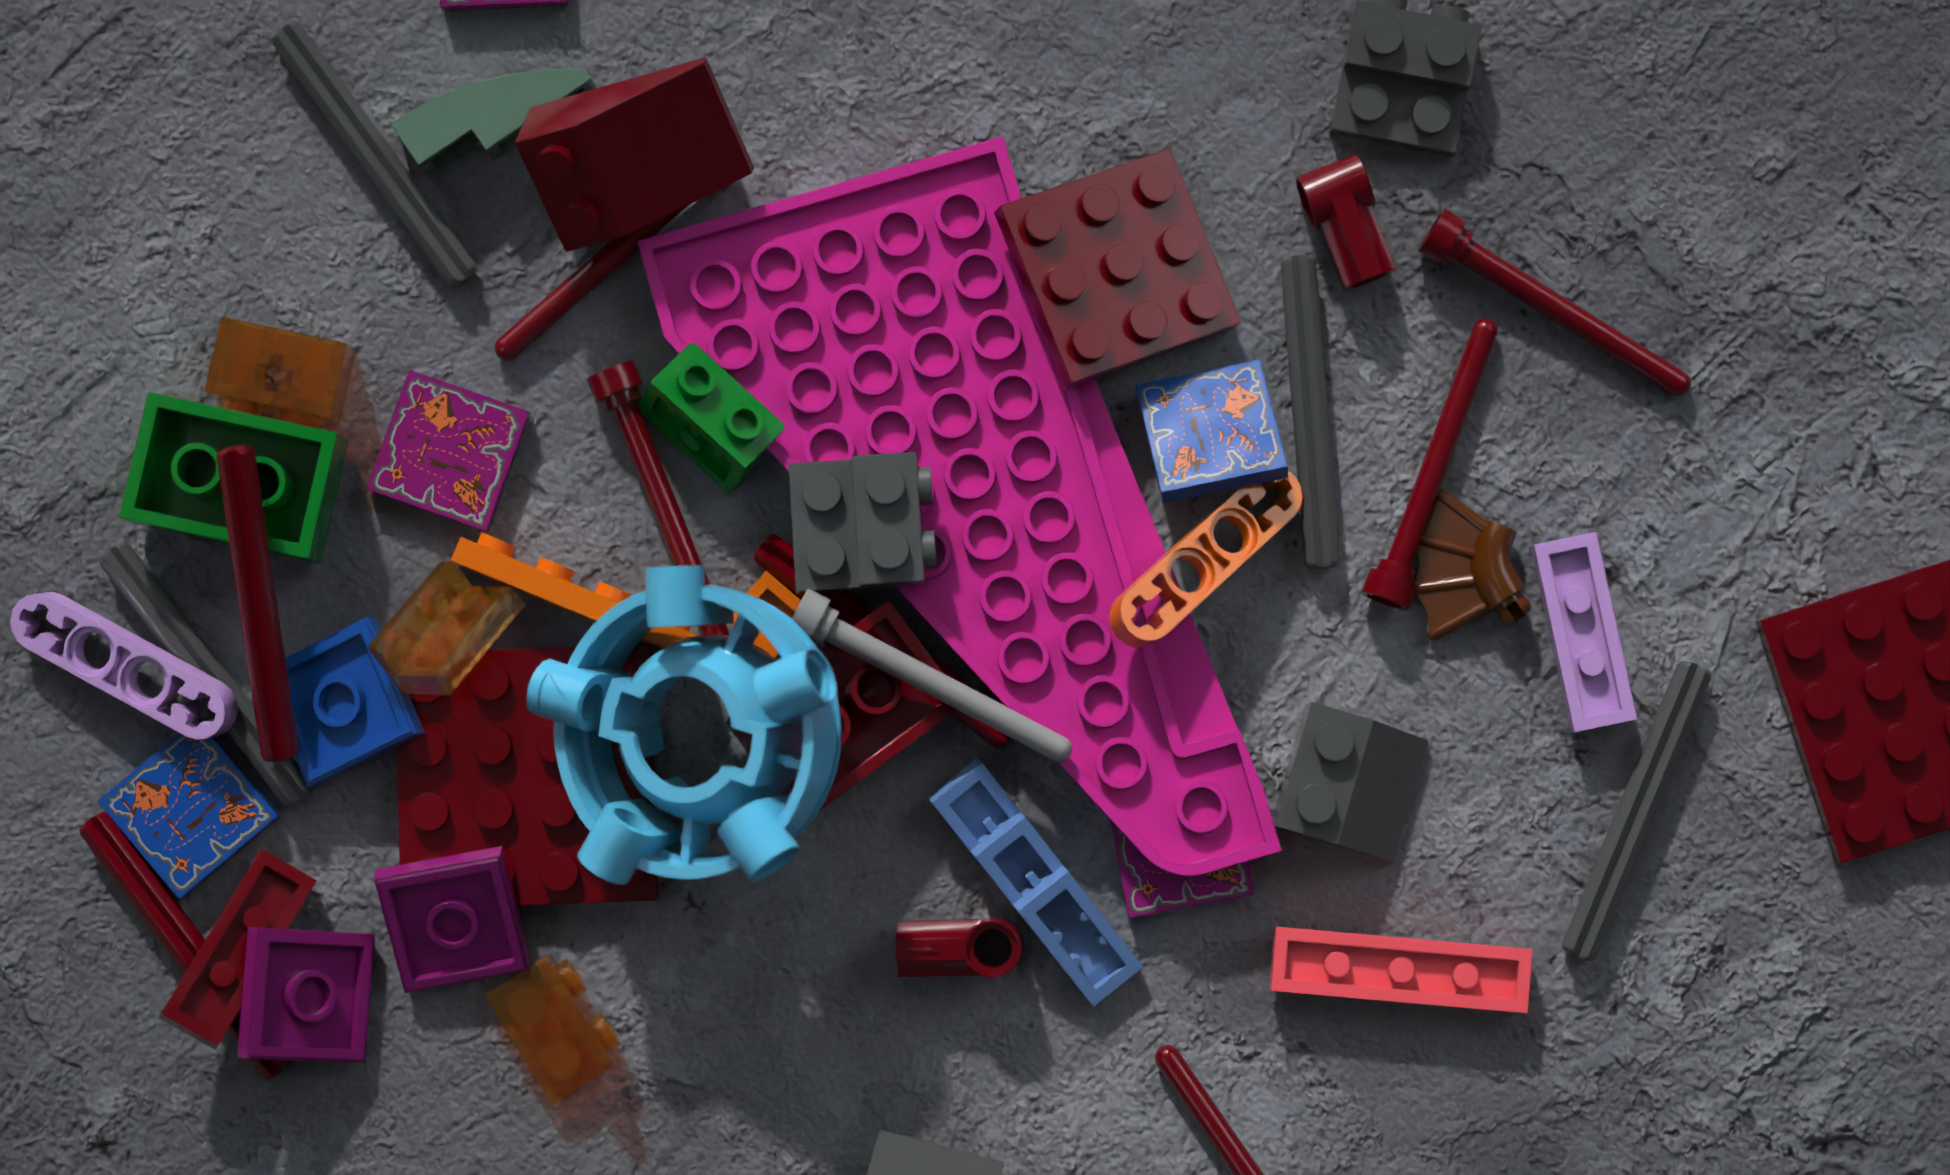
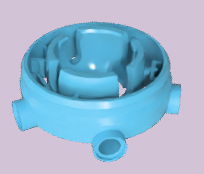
M704 565L644 568L645 591L623 600L603 614L579 641L568 664L552 659L543 661L536 668L528 686L526 699L527 707L531 714L554 721L555 753L561 779L571 804L579 818L590 831L578 852V859L582 865L598 877L619 885L629 883L637 868L650 874L674 879H701L743 870L750 882L760 881L781 869L798 853L800 846L795 839L816 817L833 784L840 756L842 733L837 684L833 670L825 656L817 649L805 631L793 619L775 606L734 589L716 585H705ZM733 611L738 613L735 623ZM734 624L730 629V636L710 634L686 637L674 642L651 656L639 667L633 677H630L631 672L622 670L633 649L653 627ZM759 630L769 639L782 659H775L769 652L753 644L755 638L759 635ZM680 676L694 677L708 684L718 693L726 705L731 720V728L753 734L750 756L745 768L722 766L718 773L710 780L696 787H690L679 776L662 780L650 769L644 758L656 755L665 749L662 726H660L662 706L667 691L672 689ZM611 741L619 743V751L627 774L639 792L656 807L684 820L683 830L643 799L631 800L618 774ZM798 772L791 794L780 796ZM722 823L717 830V835L731 854L708 853L710 824Z

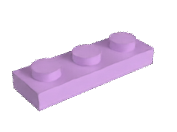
M1597 532L1532 545L1533 561L1571 733L1637 720Z

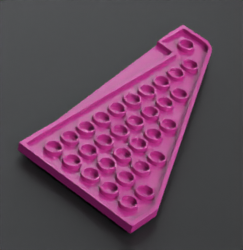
M1003 136L637 241L666 342L677 354L691 343L698 345L784 424V430L781 435L766 450L788 473V463L852 459L851 456L916 452L918 467L930 466L933 505H920L922 531L934 530L937 569L924 570L925 586L895 587V589L1003 705L1069 739L1073 747L1072 754L1067 760L1057 762L1058 765L1151 864L1174 875L1198 876L1282 851L1263 786L1241 732L1237 728L1191 613L1167 635L1146 647L1135 648L1124 644L1115 636L1111 629L1109 613L1113 602L1166 552L1095 378L1066 389L1064 388L994 212L1000 205L1021 199ZM1171 568L1172 580L1174 584L1181 590L1179 583L1176 579V576L1174 574V571ZM1156 595L1149 602L1136 608L1137 612L1131 618L1133 623L1138 628L1148 624V617L1166 602L1159 595Z

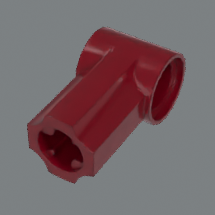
M1356 154L1296 176V186L1305 213L1312 227L1320 229L1343 291L1366 285L1396 270L1384 235L1372 209L1376 205L1372 186L1365 168Z
M1000 917L897 921L896 963L898 977L985 976L995 978L1004 976L1017 966L1023 956L1025 946L1023 935L1016 924ZM995 929L1002 931L1008 936L1011 941L1012 951L1011 956L1005 963L994 965L982 960L978 954L977 941L983 931Z

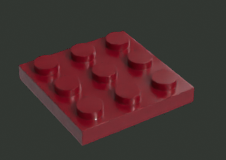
M1171 149L1000 205L994 212L1065 389L1233 330L1241 324Z

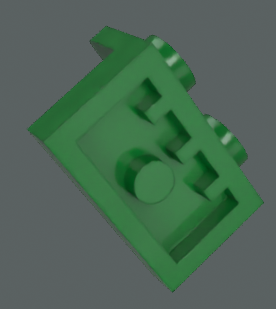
M694 343L685 347L649 383L639 405L642 416L729 495L748 478L759 456L784 430V424Z

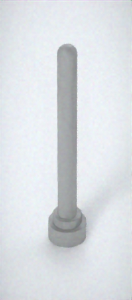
M809 588L806 590L792 619L805 631L812 642L822 646L823 642L826 641L1054 761L1062 762L1071 756L1073 747L1066 737L836 618L839 611L828 606L831 601L830 599Z

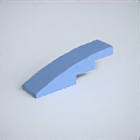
M978 758L974 759L927 797L1093 1007L1143 968L1142 964Z

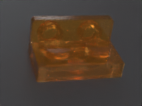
M441 561L369 644V651L403 694L450 695L522 610L525 604L511 586H472L454 562Z
M551 953L535 961L530 966V970L520 972L484 996L549 1100L554 1104L620 1062L613 1050L621 1046V1042L606 1017L600 1012L592 1018L579 995L587 991V988L572 963L567 958L558 963Z

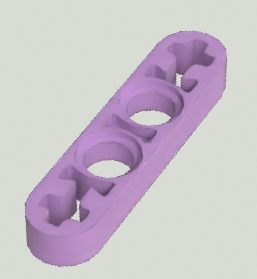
M55 592L31 594L20 599L12 609L10 618L11 631L17 642L23 647L184 736L196 740L219 736L230 730L235 723L238 713L237 699L227 685L66 596ZM49 609L46 619L51 624L60 629L73 628L68 636L59 631L39 634L41 623L34 618L35 611ZM94 632L106 638L110 645L109 661L101 669L92 666L84 654L85 641ZM146 662L154 663L161 669L164 675L163 690L155 698L144 694L138 686V671ZM180 694L191 700L209 696L208 708L216 713L215 719L200 722L201 710L187 701L172 703Z

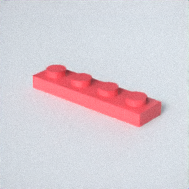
M1274 926L1269 990L1528 1013L1533 949Z

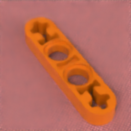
M1288 471V478L1236 488L1116 598L1111 605L1109 613L1110 626L1115 636L1124 644L1136 648L1146 647L1167 635L1297 514L1303 499L1302 488L1297 478ZM1273 486L1280 494L1275 501V505L1255 518L1247 510L1266 494L1265 490ZM1226 520L1232 522L1239 529L1242 544L1238 552L1230 553L1218 546L1214 537V529L1218 521ZM1175 560H1186L1195 566L1200 579L1195 592L1188 593L1182 591L1174 584L1171 577V568ZM1159 595L1166 603L1158 607L1148 617V624L1138 628L1131 619L1137 612L1136 608Z

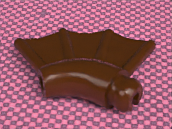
M1442 488L1439 490L1433 507V514L1426 525L1418 547L1420 568L1414 582L1417 585L1414 595L1423 604L1428 615V638L1432 641L1438 640L1488 611L1491 612L1493 610L1498 614L1501 623L1504 625L1514 624L1531 611L1530 601L1522 594L1525 587L1510 561L1511 547L1517 531L1494 521H1487Z

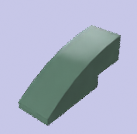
M552 68L505 74L463 86L425 102L390 124L417 164L428 176L478 141L481 142L492 160H496L516 146L515 141L531 107L596 89V86L585 68Z

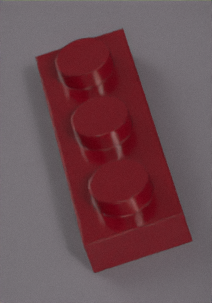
M260 849L159 1018L216 1050L241 1008L248 927L288 929L317 880L267 851Z

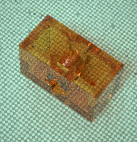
M221 317L204 391L214 398L222 400L221 408L258 415L260 408L284 413L282 421L318 429L321 428L322 421L340 425L356 351L344 342ZM283 363L284 368L293 374L292 383H280L276 391L275 386L266 381L267 372H279Z

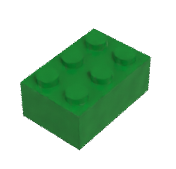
M148 392L119 518L141 526L229 544L216 456L219 451L226 447L238 445L252 446L255 450L269 552L275 555L321 564L349 440L332 431Z

